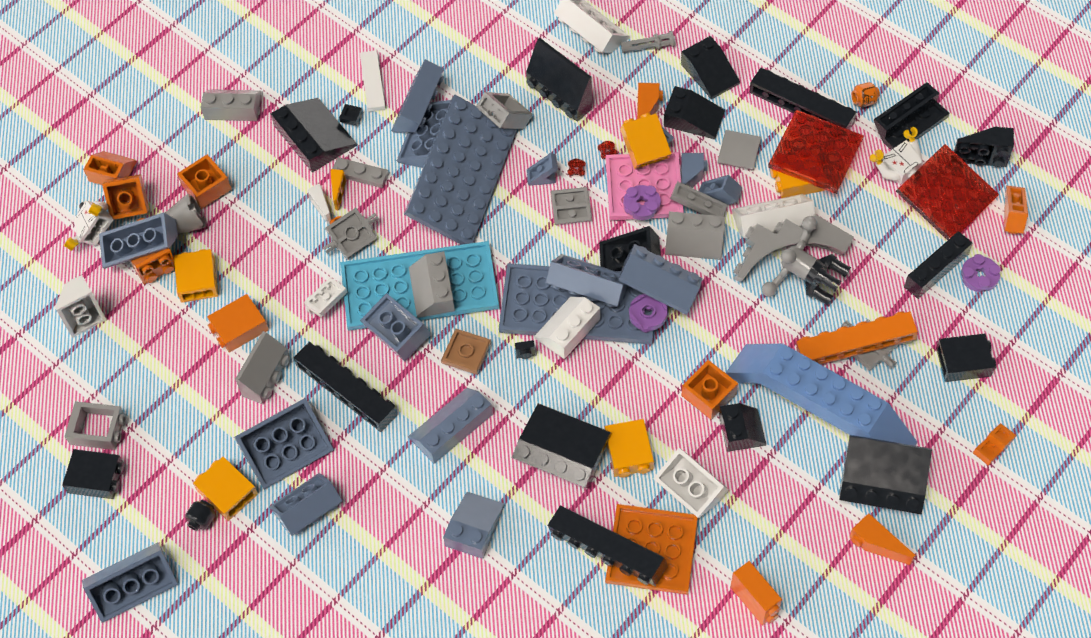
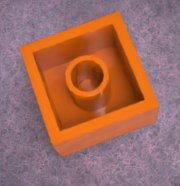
M208 154L177 173L181 186L189 195L194 197L201 209L232 190L228 177Z
M142 174L108 180L102 184L108 211L113 220L149 212L150 208Z
M707 360L682 385L681 396L712 420L720 411V406L726 405L737 394L738 383L710 360Z

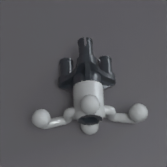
M808 216L802 221L804 231L800 241L796 246H791L789 249L782 251L781 264L783 268L772 282L764 283L762 293L767 297L774 296L777 292V287L790 271L805 280L807 296L810 298L814 297L828 306L834 295L821 289L818 284L821 282L836 291L838 287L831 282L840 285L842 281L828 274L827 269H832L845 278L851 267L839 261L833 254L817 259L803 251L811 231L817 227V220L812 216Z

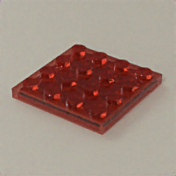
M796 110L768 164V168L837 194L862 144L864 135Z
M946 144L896 190L908 204L947 240L958 231L961 233L999 196L986 181Z

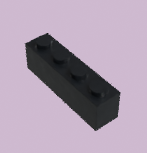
M958 231L907 276L904 288L919 299L969 255L973 242Z

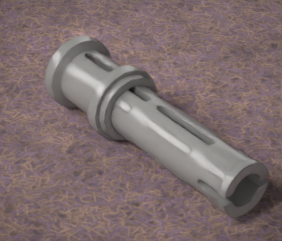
M669 31V33L660 35L656 33L653 37L621 42L622 53L653 47L660 49V47L669 45L673 47L675 46L674 35L672 31Z

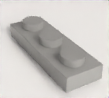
M337 157L332 168L344 170L348 180L379 188L384 187L389 175L387 169Z
M678 181L670 197L671 200L704 215L724 216L727 204Z

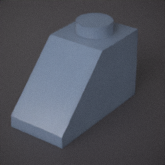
M682 153L681 183L693 188L703 179L704 171H707V160H704V153Z
M730 175L702 182L699 192L729 205L738 202L743 187Z

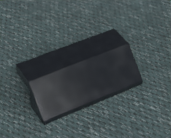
M928 82L874 119V124L883 143L890 150L906 140L910 141L904 137L905 130H909V134L912 135L911 128L915 127L918 131L915 139L918 140L949 117L950 113L937 102L939 92Z

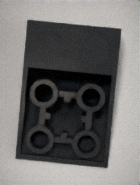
M992 127L957 139L951 162L998 168L1007 167L1014 147V128Z

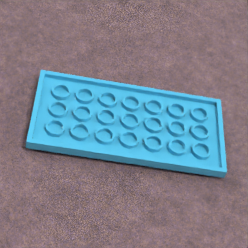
M489 241L340 262L342 284L348 292L344 296L348 331L367 328L360 320L386 293L418 320L499 309ZM444 251L455 311L417 318L409 267L426 254Z

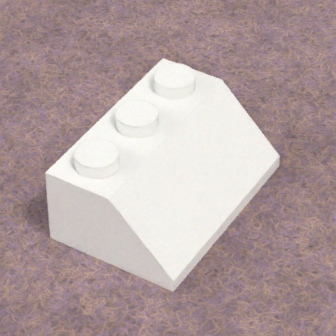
M82 275L64 284L55 309L72 338L106 321L99 304Z
M569 297L534 338L565 359L600 320V307L585 297Z
M680 448L676 450L653 478L697 518H700L716 506L729 491L725 485Z

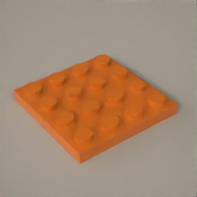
M617 504L613 532L665 558L668 567L657 585L653 586L641 583L632 574L630 576L623 574L619 570L620 568L614 565L613 567L607 565L605 583L688 595L698 518L694 514Z

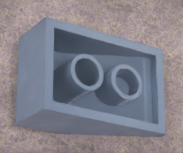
M387 293L360 320L404 362L431 335L420 320Z
M466 492L450 519L443 536L445 547L483 559L505 504Z

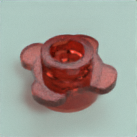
M604 141L597 147L601 152L602 159H606V155L618 154V151L615 150V143L612 141Z
M575 158L568 162V175H585V161Z

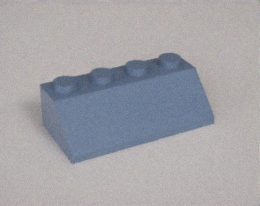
M426 59L424 60L415 75L391 129L392 132H416L418 127L422 128L426 120L423 116L425 113L428 114L432 106L430 100H434L438 90L436 86H440L444 79V76H442L444 68Z
M163 212L99 233L102 268L106 269L170 248L178 237L176 219Z
M634 244L624 262L618 281L687 315L700 289L703 278L694 272L683 269L678 264L665 260L662 256L656 255L642 246Z
M563 254L551 261L546 283L550 284L554 289L569 290L570 294H581L586 296L588 300H599L609 307L618 306L623 301L629 287L618 281L619 272Z
M466 388L412 432L408 438L435 464L493 415L492 404L479 391Z
M157 542L83 579L82 585L101 623L178 585V582Z

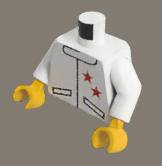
M915 127L911 128L912 135L909 134V130L904 131V137L909 139V142L907 140L885 155L881 150H876L875 154L870 155V161L877 163L876 166L883 178L896 181L899 184H903L910 179L915 185L923 180V176L919 173L923 159L918 140L915 139L918 134Z
M100 201L81 202L79 205L80 210L74 218L76 236L74 238L69 237L63 246L70 251H73L75 246L80 245L82 242L95 246L100 240L99 233L105 232L113 221L111 215L106 211L108 209L107 203Z

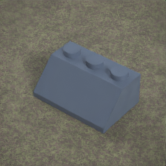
M318 473L269 506V508L285 530L293 536L304 531L305 527L310 523L319 521L326 512L335 510L339 503L342 502V499L331 481Z

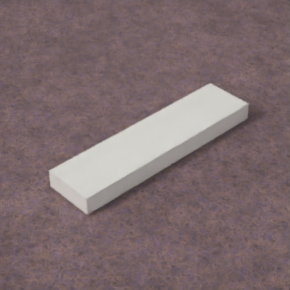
M377 50L361 52L360 59L368 112L385 110Z

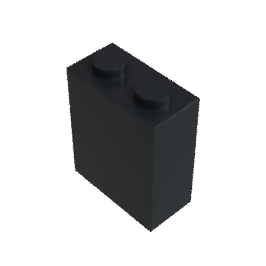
M985 333L942 338L937 343L936 350L945 382L991 377L994 369H996V360L991 355V342L987 340Z
M73 449L62 486L69 494L114 499L115 493L120 488L119 479L125 471V463L120 455Z

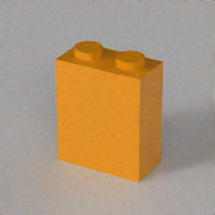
M646 113L640 116V119L634 120V118L623 122L624 124H622L620 131L634 169L669 159L672 153L657 113L652 115L651 113Z
M816 151L773 159L770 174L772 178H775V189L777 193H780L781 198L799 194L806 195L825 190L826 178Z
M201 249L196 252H183L174 255L177 295L181 303L218 297L215 258L211 249Z
M644 419L604 426V430L612 432L607 448L614 477L624 478L634 473L645 474L653 470L654 460Z
M224 457L214 461L210 468L198 475L193 482L196 491L213 505L227 521L232 519L258 495L255 486Z

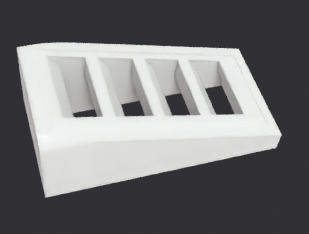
M317 184L308 189L309 199L329 225L331 221L330 211L322 186Z

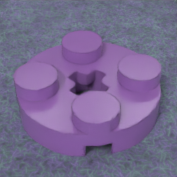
M638 185L627 189L623 206L625 212L632 215L634 219H651L660 210L661 199L654 186ZM640 200L646 201L644 205H641L637 202Z
M976 254L963 264L961 269L962 281L972 291H990L998 284L1001 268L992 259ZM977 271L983 272L985 276H977Z
M641 294L634 298L630 304L629 319L642 332L647 333L656 330L667 320V305L646 294ZM644 310H652L651 315H645Z

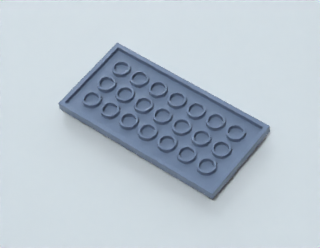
M455 94L447 108L404 215L460 245L473 243L517 129L499 128L474 104Z
M507 263L499 333L536 335L569 297L586 298V296L581 294L573 295L568 292L569 290L554 289L550 284H547L546 279L550 266ZM629 286L623 301L615 307H609L599 300L591 301L600 307V320L583 339L652 344L653 331L642 332L629 319V308L632 300L644 293ZM644 310L645 315H651L652 310Z

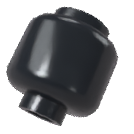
M205 500L193 502L185 514V519L188 522L187 526L194 531L207 529L215 518L214 506Z

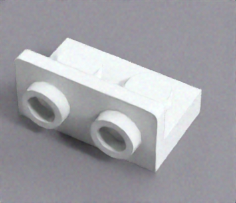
M330 277L307 298L304 304L308 313H315L322 318L348 292L344 286Z

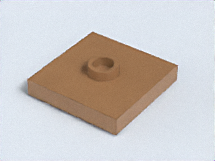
M455 328L441 363L478 375L491 345V339Z

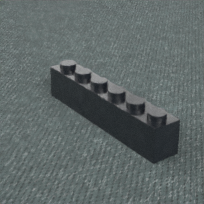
M760 68L750 82L749 93L840 136L845 137L855 122L857 111L841 105L835 100L828 99L817 92H813L802 85H798L785 77L774 74L770 70Z
M309 341L293 357L296 366L379 432H382L397 416L395 405L390 400H384L381 394L374 388L370 389L362 378L353 376L349 368L339 365L336 358L326 355L319 345L315 346Z
M561 505L547 525L551 531V536L555 539L567 541L574 549L581 548L585 550V553L592 558L599 557L606 565L610 567L614 565L620 568L619 570L627 576L631 574L636 576L638 581L645 585L651 584L656 586L668 567L665 558Z

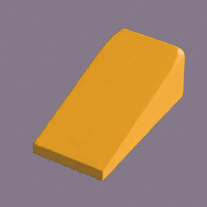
M331 169L333 203L335 210L338 211L347 180L344 170Z

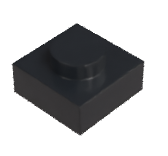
M345 104L339 117L340 122L357 126L363 112L362 108Z
M534 340L515 343L516 359H528L536 356Z

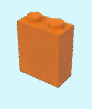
M248 294L207 316L210 322L207 325L212 334H217L218 338L216 339L221 348L225 347L229 353L258 337L263 331L269 330L265 319Z
M748 561L733 572L730 588L762 626L767 622L770 624L779 616L778 613L781 609L782 599L753 564Z

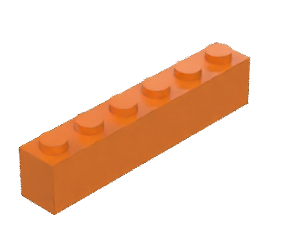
M901 311L895 313L894 316L878 317L875 321H862L857 323L856 326H843L838 328L837 331H824L819 333L818 336L802 337L796 341V350L821 365L917 340L918 331L911 311Z

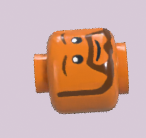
M871 82L856 85L851 92L853 103L859 107L876 104L880 96L878 87H875Z

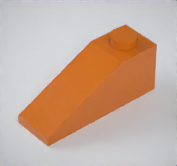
M638 83L637 119H640V116L646 113L655 114L659 109V101H663V90H659L660 83Z
M1006 185L1004 231H1008L1011 234H1024L1028 218L1025 188Z
M869 513L851 530L849 537L857 547L907 565L913 563L916 555Z

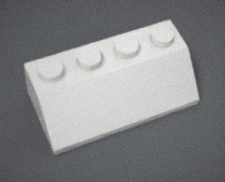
M561 0L554 11V14L559 17L558 20L569 25L572 32L580 34L583 41L595 46L594 49L601 54L612 53L621 46V42H626L630 37L585 0Z
M804 194L734 208L732 209V214L739 234L747 239L745 236L750 226L754 227L757 223L775 233L774 229L778 222L782 223L785 219L803 228V219L813 216L815 211L813 200Z

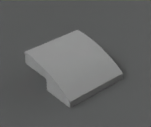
M725 130L718 164L753 171L761 137Z
M587 187L551 191L555 225L592 221Z

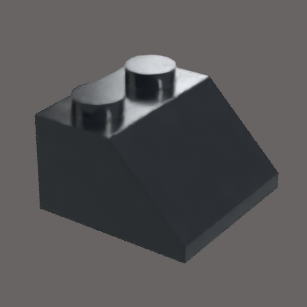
M741 403L720 406L719 420L727 452L766 446L757 408Z

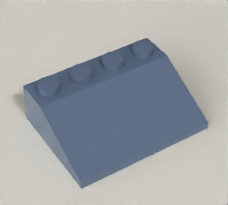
M451 100L430 102L432 106L428 114L425 113L423 116L426 120L422 128L418 127L416 132H407L396 160L398 163L423 168Z
M306 398L234 437L263 489L334 450Z

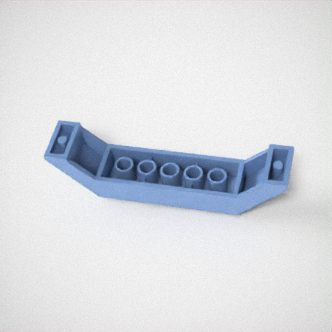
M783 343L746 344L726 371L727 375L741 385L743 383L762 384L849 435L913 446L917 444V440L888 402Z

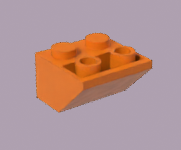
M102 151L92 154L83 170L89 182L102 185L108 180L129 177L137 161L132 158Z
M169 248L131 260V264L143 285L154 282L158 277L168 274L175 269L174 258Z

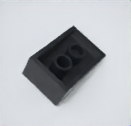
M711 36L681 51L682 67L711 100L740 84V80L723 50Z
M674 86L664 113V127L715 140L725 114V109L692 90Z
M650 226L599 242L600 266L613 271H622L624 262L634 244L661 256L659 236Z

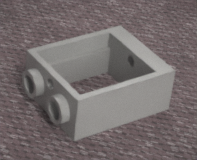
M484 92L476 106L499 128L524 129L533 115L508 93Z
M75 401L64 437L70 445L116 450L117 443L121 441V428L126 423V414L121 406ZM87 413L113 416L107 437L81 434Z

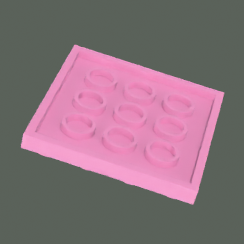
M671 152L672 154L669 159L638 169H634L629 154L606 155L609 220L634 219L632 215L625 212L623 200L627 189L638 185L654 186L660 195V210L652 218H668L669 211L684 213L683 205L670 199L677 181L681 183L679 152ZM640 200L637 203L644 205L646 201Z

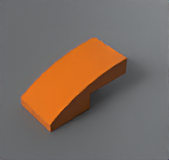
M1000 423L975 448L973 454L989 466L1015 439L1016 435Z

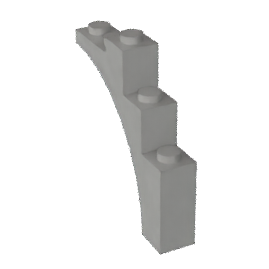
M814 214L812 217L817 220V227L811 231L806 246L826 249L840 256L846 253L854 236ZM785 219L782 223L778 222L774 229L776 234L758 223L754 227L750 226L745 234L747 237L745 243L751 247L748 246L742 256L745 258L742 264L738 263L733 272L736 274L733 279L741 282L751 268L763 257L777 250L796 246L801 239L804 229L788 219Z

